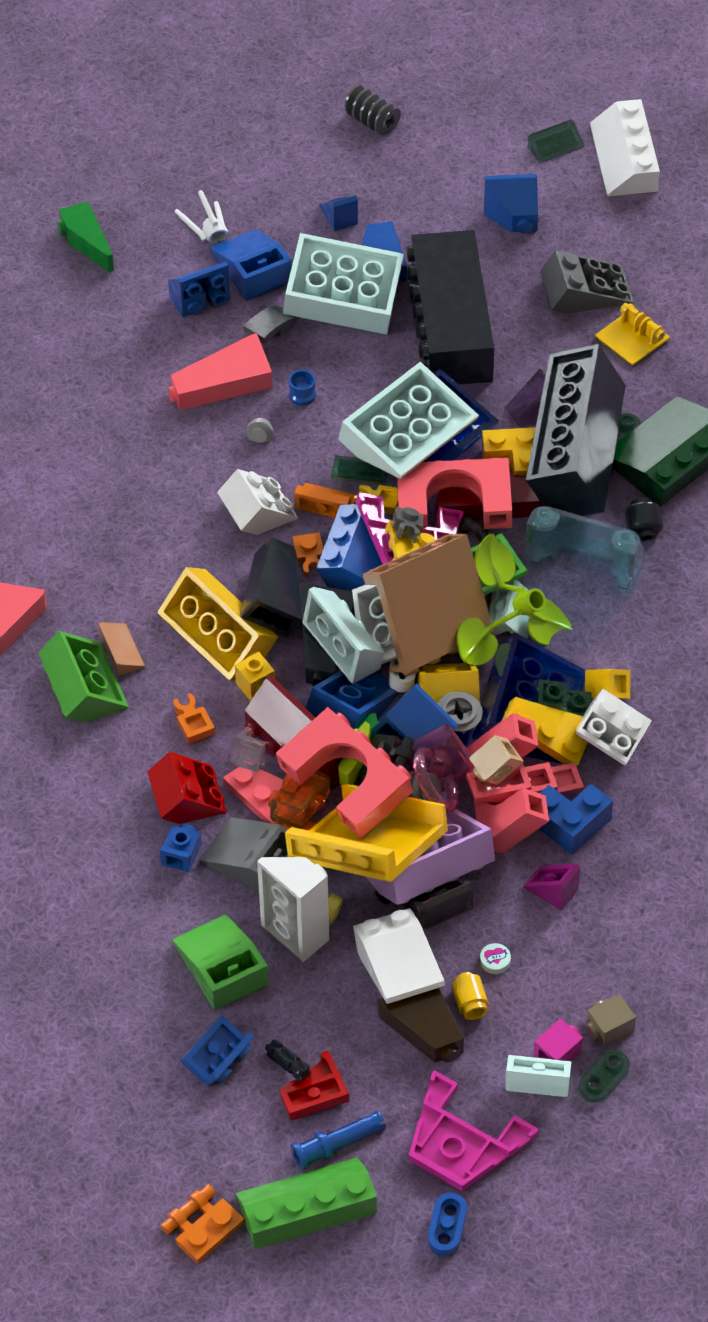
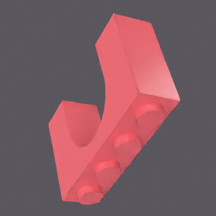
M508 458L422 462L401 479L397 478L399 507H410L423 514V526H428L427 504L430 498L441 489L462 487L471 490L480 498L483 506L484 529L512 528Z
M327 707L277 751L276 756L280 768L299 785L304 783L321 766L333 759L352 758L363 763L367 767L364 781L336 807L340 821L362 839L413 793L410 782L411 775L403 766L399 765L396 767L382 748H374L370 744L369 738L361 730L356 732L351 728L349 721L343 714L339 712L335 714Z
M511 713L469 745L467 751L469 758L496 735L508 739L520 757L523 758L538 747L535 721ZM469 759L470 773H472L475 766ZM521 788L502 803L474 801L476 820L491 828L494 852L506 853L549 822L546 796L526 788Z

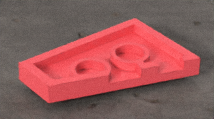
M246 762L223 777V784L263 822L280 825L287 822L298 825L325 807L324 798Z

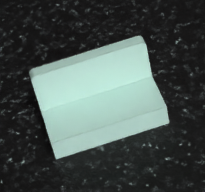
M518 580L507 584L516 587L523 586ZM501 588L493 591L488 610L491 623L515 611L512 603L518 594L517 592ZM518 615L495 627L491 634L496 636L509 631L518 640L526 641L529 635L527 621L530 617Z
M508 1055L505 1080L506 1090L567 1097L571 1061Z

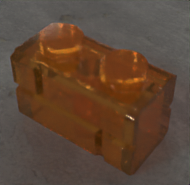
M316 771L304 783L299 785L287 774L280 790H274L269 797L268 806L271 807V820L281 825L287 824L289 828L303 829L329 797V775Z

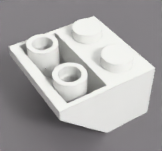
M237 469L217 492L241 531L259 535L298 519L292 509V503L284 497L280 490V484L272 477L266 478L252 471L246 472Z
M602 689L580 720L576 734L625 766L652 720L605 689Z

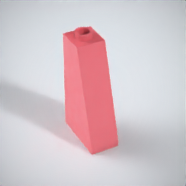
M257 333L172 374V386L168 387V393L171 402H177L179 410L273 388L272 371Z

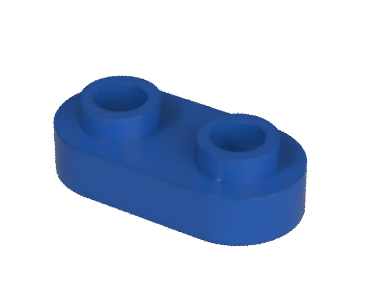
M445 1193L435 1202L428 1232V1245L431 1251L439 1256H450L460 1246L467 1215V1204L464 1198L456 1193ZM447 1209H454L457 1213L453 1216H448L445 1214V1211ZM446 1237L450 1242L444 1245L439 1243L438 1240Z

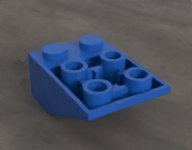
M257 229L210 247V251L219 263L227 262L229 278L245 300L288 284L292 260L280 243Z

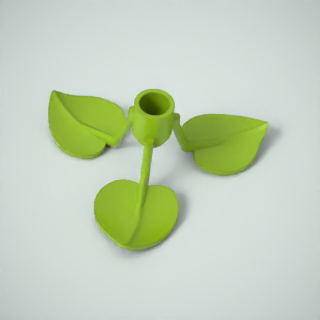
M493 533L487 535L479 544L474 557L479 580L485 586L489 587L497 583L499 588L517 592L518 594L512 603L515 611L487 627L477 618H469L458 627L456 640L459 654L463 662L471 666L484 664L494 657L498 648V641L490 631L518 615L530 617L527 621V630L532 639L541 645H549L552 636L560 630H573L570 628L572 625L564 613L552 601L545 598L541 590L534 588L526 591L524 586L516 587L505 584L514 576L516 569L514 558L506 546L498 541Z

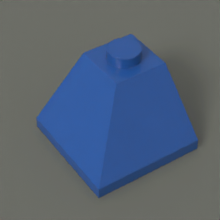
M537 174L485 176L484 215L511 232L526 234L531 231H538Z

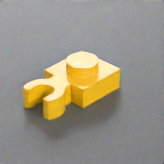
M367 485L359 486L360 493L383 497L385 514L393 515L396 506L399 507L397 487L379 485L377 490H372ZM355 495V496L353 497L355 504H356L357 495Z

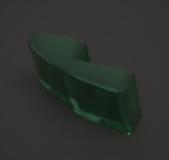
M538 679L537 681L538 704L583 716L592 702V692L567 689V683L543 679Z

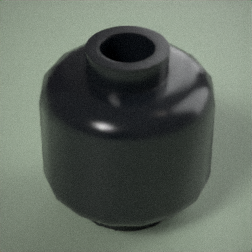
M635 499L625 510L628 533L633 537H639L640 541L653 540L656 537L655 535L663 529L660 506L653 502L652 499Z

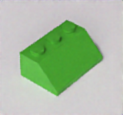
M58 631L38 652L43 668L47 672L52 684V690L56 694L61 705V711L66 718L87 722L129 708L100 642Z

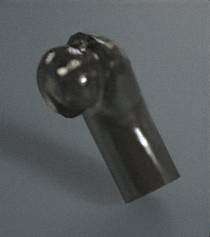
M471 515L463 516L458 526L459 531L463 532V534H468L470 531L475 533L479 543L487 535L491 534L489 529H484L483 522Z

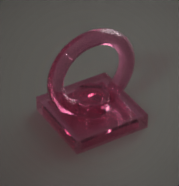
M447 723L415 740L412 747L414 753L411 761H407L406 767L410 772H415L417 781L428 800L445 804L446 813H451L456 810L459 803L456 785L467 780L466 774L474 772L473 768L475 766L469 759L472 756ZM429 773L435 774L439 779L441 793L446 791L447 801L441 797L428 776Z

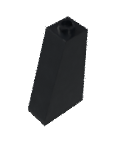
M270 537L254 554L240 614L241 618L286 637L303 622L304 617L294 546Z
M301 582L300 595L303 616L309 589L313 587L333 591L340 600H344L347 603L350 612L355 616L352 591ZM302 623L306 683L314 687L339 672V667Z

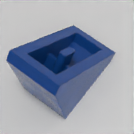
M356 195L343 196L319 204L334 231L358 224V199Z

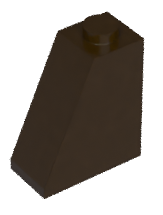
M439 988L389 1004L385 1002L383 997L377 999L379 1018L434 1063L442 1060L444 1062H451L463 1053L464 1038Z

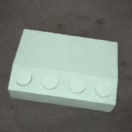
M300 233L285 294L283 314L387 335L404 254Z
M419 362L342 421L338 440L359 459L401 479L474 422L479 415L427 367Z

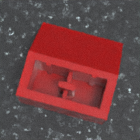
M169 752L147 771L161 819L183 824L227 813L223 795L216 779V772L212 765Z

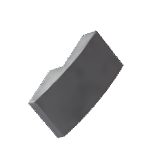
M274 305L261 311L245 323L243 331L248 336L257 333L260 343L265 345L276 333L282 336L298 321V317L283 314L284 308Z

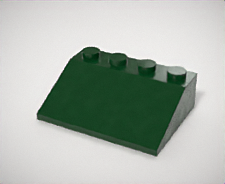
M678 396L616 442L612 467L641 493L661 507L708 470V408Z

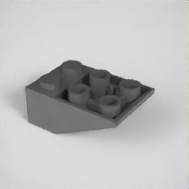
M555 250L540 271L552 310L570 314L621 306L624 303L634 304L627 279L620 264Z
M230 817L199 859V863L259 892L257 861L261 857H288L285 832L289 829L280 824Z

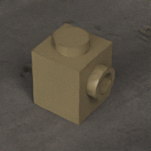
M618 994L606 1001L600 1000L588 1009L585 1029L593 1041L597 1039L601 1046L605 1047L634 1032L636 1016L621 995Z

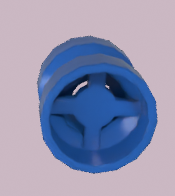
M297 370L290 375L289 397L292 403L306 406L315 400L316 380L312 372Z

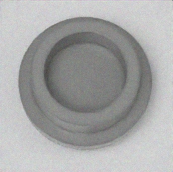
M256 418L247 425L246 435L250 441L257 443L269 442L273 437V427L268 420Z

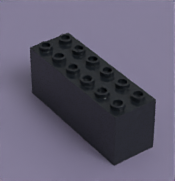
M475 230L411 235V246H407V260L411 262V264H407V278L413 281L409 285L410 298L416 301V303H412L413 318L419 321L415 323L416 338H419L420 341L422 340V342L418 343L419 357L425 361L422 364L446 386L493 382L494 342Z
M600 344L549 355L526 482L553 520H565L603 513L605 511L626 385Z

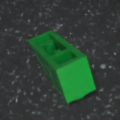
M89 201L59 209L60 220L56 221L60 236L65 235L70 245L108 272L114 271L113 254Z

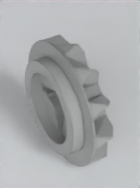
M451 692L444 695L437 703L458 724L451 734L455 731L465 734L467 730H475L477 724L481 722V704L471 694ZM456 706L461 713H464L462 720L458 719L457 715H453Z

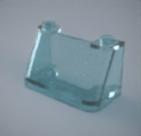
M547 506L534 509L527 521L524 564L538 568L539 564L544 560L556 561L559 552L562 551L611 565L609 577L617 580L618 591L632 594L645 562L643 546L639 536L634 531Z

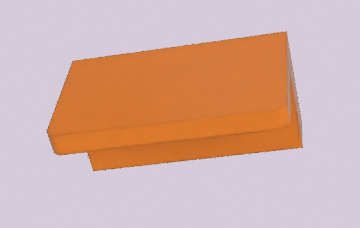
M305 483L304 486L297 485L294 492L295 509L335 518L340 505L355 504L353 498L355 494Z

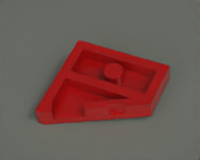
M329 1050L324 1051L320 1055L321 1060L309 1069L312 1072L310 1077H306L304 1081H298L297 1079L289 1081L279 1090L280 1099L290 1121L350 1102L349 1093Z

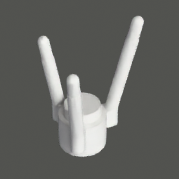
M202 190L198 194L209 217L203 222L202 230L181 211L175 210L179 218L199 235L202 242L208 240L210 244L225 240L229 233L223 220L219 202H214L216 218Z

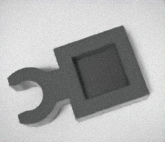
M396 506L393 514V528L398 529L396 537L401 539L402 535L411 538L412 543H416L423 529V514L410 507L401 508Z

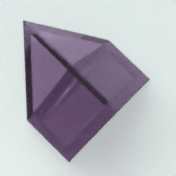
M539 369L505 406V409L517 426L522 424L536 425L546 376L542 369Z

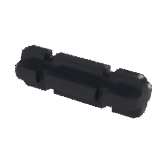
M272 1040L270 1044H266L267 1056L289 1074H293L292 1076L298 1081H304L306 1077L311 1076L310 1065L301 1060L281 1042Z

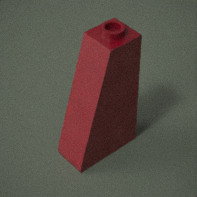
M510 474L512 518L539 517L540 509L544 508V506L526 482V477ZM448 487L439 491L436 513L439 507L463 511L461 521L483 520L482 502L471 490L462 487Z

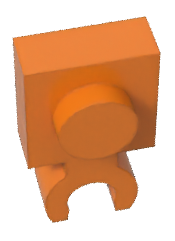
M320 532L292 536L297 563L304 562L303 574L305 577H309L310 568H317L324 548Z
M190 693L187 694L189 703L187 705H181L177 698L173 700L174 710L179 715L177 716V724L188 744L215 735V727L204 706L196 709L195 697Z

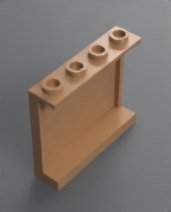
M448 534L362 574L365 585H376L398 659V664L389 667L390 672H402L404 676L412 675L419 672V667L423 665L438 663L441 661L442 656L458 653L457 630L460 624L469 618L481 620L485 627L492 624L467 534Z

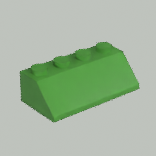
M357 1157L235 1193L254 1250L377 1213V1196L367 1169Z

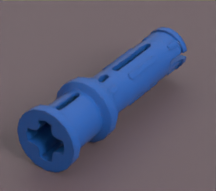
M375 1111L327 1134L325 1132H317L312 1139L300 1144L297 1142L290 1145L292 1156L300 1170H305L308 1164L322 1158L325 1160L330 1159L334 1151L381 1130H385L386 1124H381L384 1118L379 1111Z

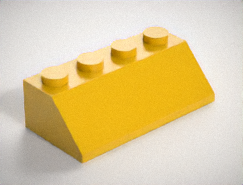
M186 567L157 612L229 681L235 678L236 663L257 652L266 657L279 637L273 631L241 618L240 613L243 603L206 569Z

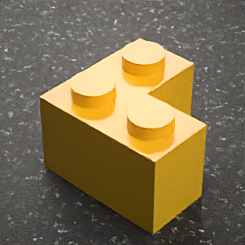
M536 427L482 430V458H508L509 469L512 470V475L526 477Z

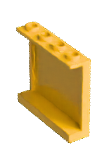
M343 783L341 785L343 800L359 786ZM407 797L362 839L340 821L337 808H335L309 831L291 827L285 832L288 857H306L314 865L319 864L321 867L392 882L448 831L445 804Z

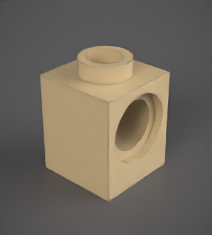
M496 735L469 757L475 766L473 768L475 775L483 782L487 781L494 784L502 782L524 762L508 739Z

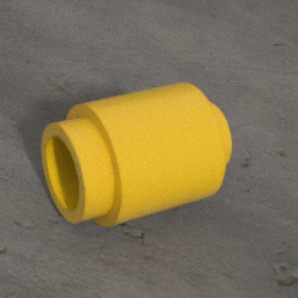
M471 972L459 974L451 984L459 1013L464 1015L466 1020L482 1018L488 1012L489 1002L480 976Z

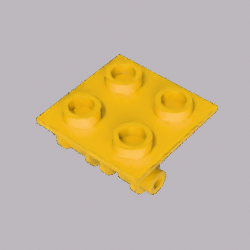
M624 303L620 308L622 316L595 334L598 340L632 366L670 339V336L663 331L661 325L655 324L650 317H646L645 313H639L633 304Z

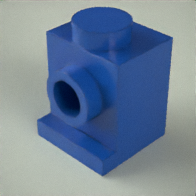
M182 824L180 827L172 825L164 846H161L160 849L161 865L190 872L202 844L201 833L197 832V829L190 824Z

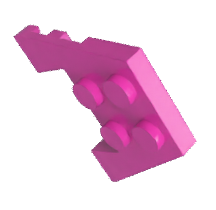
M359 492L356 504L381 562L385 564L393 560L394 553L389 548L390 535L386 534L385 529L389 520L384 518L383 497ZM439 507L436 513L437 528L423 526L421 533L430 534L435 539L448 534H456L463 511Z
M434 1070L431 1074L429 1088L425 1095L423 1109L410 1148L409 1162L463 1192L535 1140L539 1134V1129L514 1115L499 1138L494 1139L444 1110L457 1092L458 1083Z

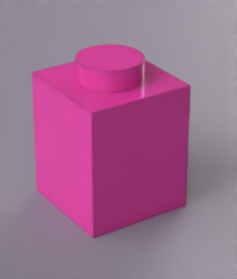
M560 1018L534 1041V1056L543 1059L572 1061L582 1052L583 1037L575 1026L566 1024Z

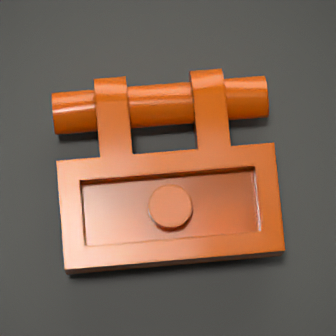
M209 1184L200 1191L195 1190L189 1196V1201L180 1209H173L168 1214V1219L160 1225L163 1232L167 1235L176 1228L182 1232L175 1239L176 1244L197 1264L245 1223V1219L223 1198L214 1206L208 1202L216 1194L213 1187ZM199 1209L203 1215L191 1224L187 1219Z

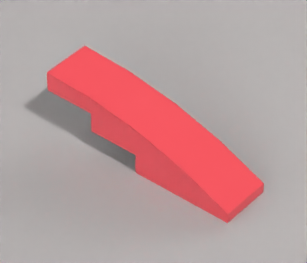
M549 762L524 767L522 763L499 784L483 782L474 772L466 774V779L475 802L502 803L521 788L540 793L550 785L563 796L581 793L584 789L575 762L551 767Z

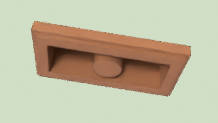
M98 623L99 635L118 676L145 668L126 624Z

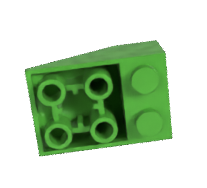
M226 914L172 939L174 946L214 1011L269 985L266 962L254 943Z

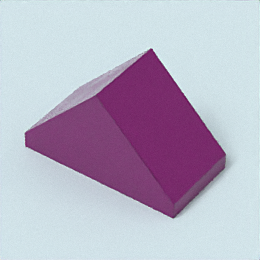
M577 864L539 866L524 884L523 888L562 910L578 891L580 867Z

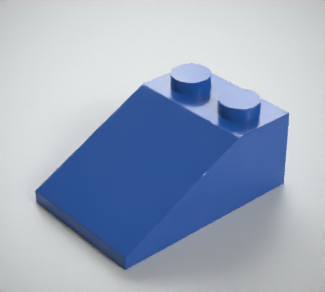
M340 670L312 687L306 709L316 718L328 707L335 714L338 712L343 714L349 721L350 727L355 729L361 725L369 714L376 713L378 720L400 692L392 689L389 686V679L377 672L352 684Z

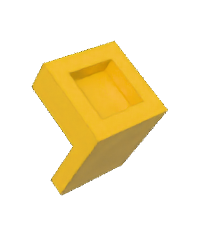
M585 670V697L587 699H595L599 692L605 689L618 699H630V670Z

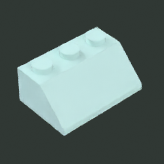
M316 587L309 589L302 623L349 681L353 684L380 670L384 656L382 646L371 638L364 624L352 615L347 603L344 600H340L333 591Z

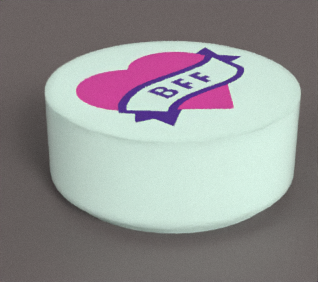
M493 943L482 949L480 964L486 972L501 974L510 966L511 954L504 945Z

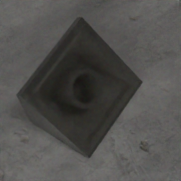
M459 877L455 881H449L435 887L431 892L415 896L402 905L405 910L411 908L423 931L472 910L474 887L472 882Z

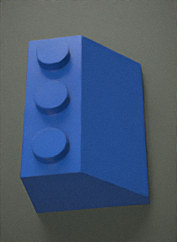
M357 504L340 505L316 569L327 587L353 590L365 585L363 573L383 564ZM384 513L385 519L393 520V517Z

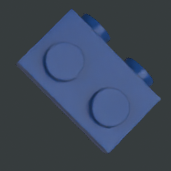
M221 1015L180 1062L207 1086L214 1081L220 1084L231 1073L232 1069L229 1065L233 1060L237 1059L240 1061L251 1050L248 1043L254 1036L250 1032L244 1036L231 1022Z

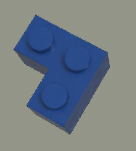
M592 784L572 801L568 800L550 785L539 793L546 796L549 822L540 827L539 830L572 855L612 819L613 800Z

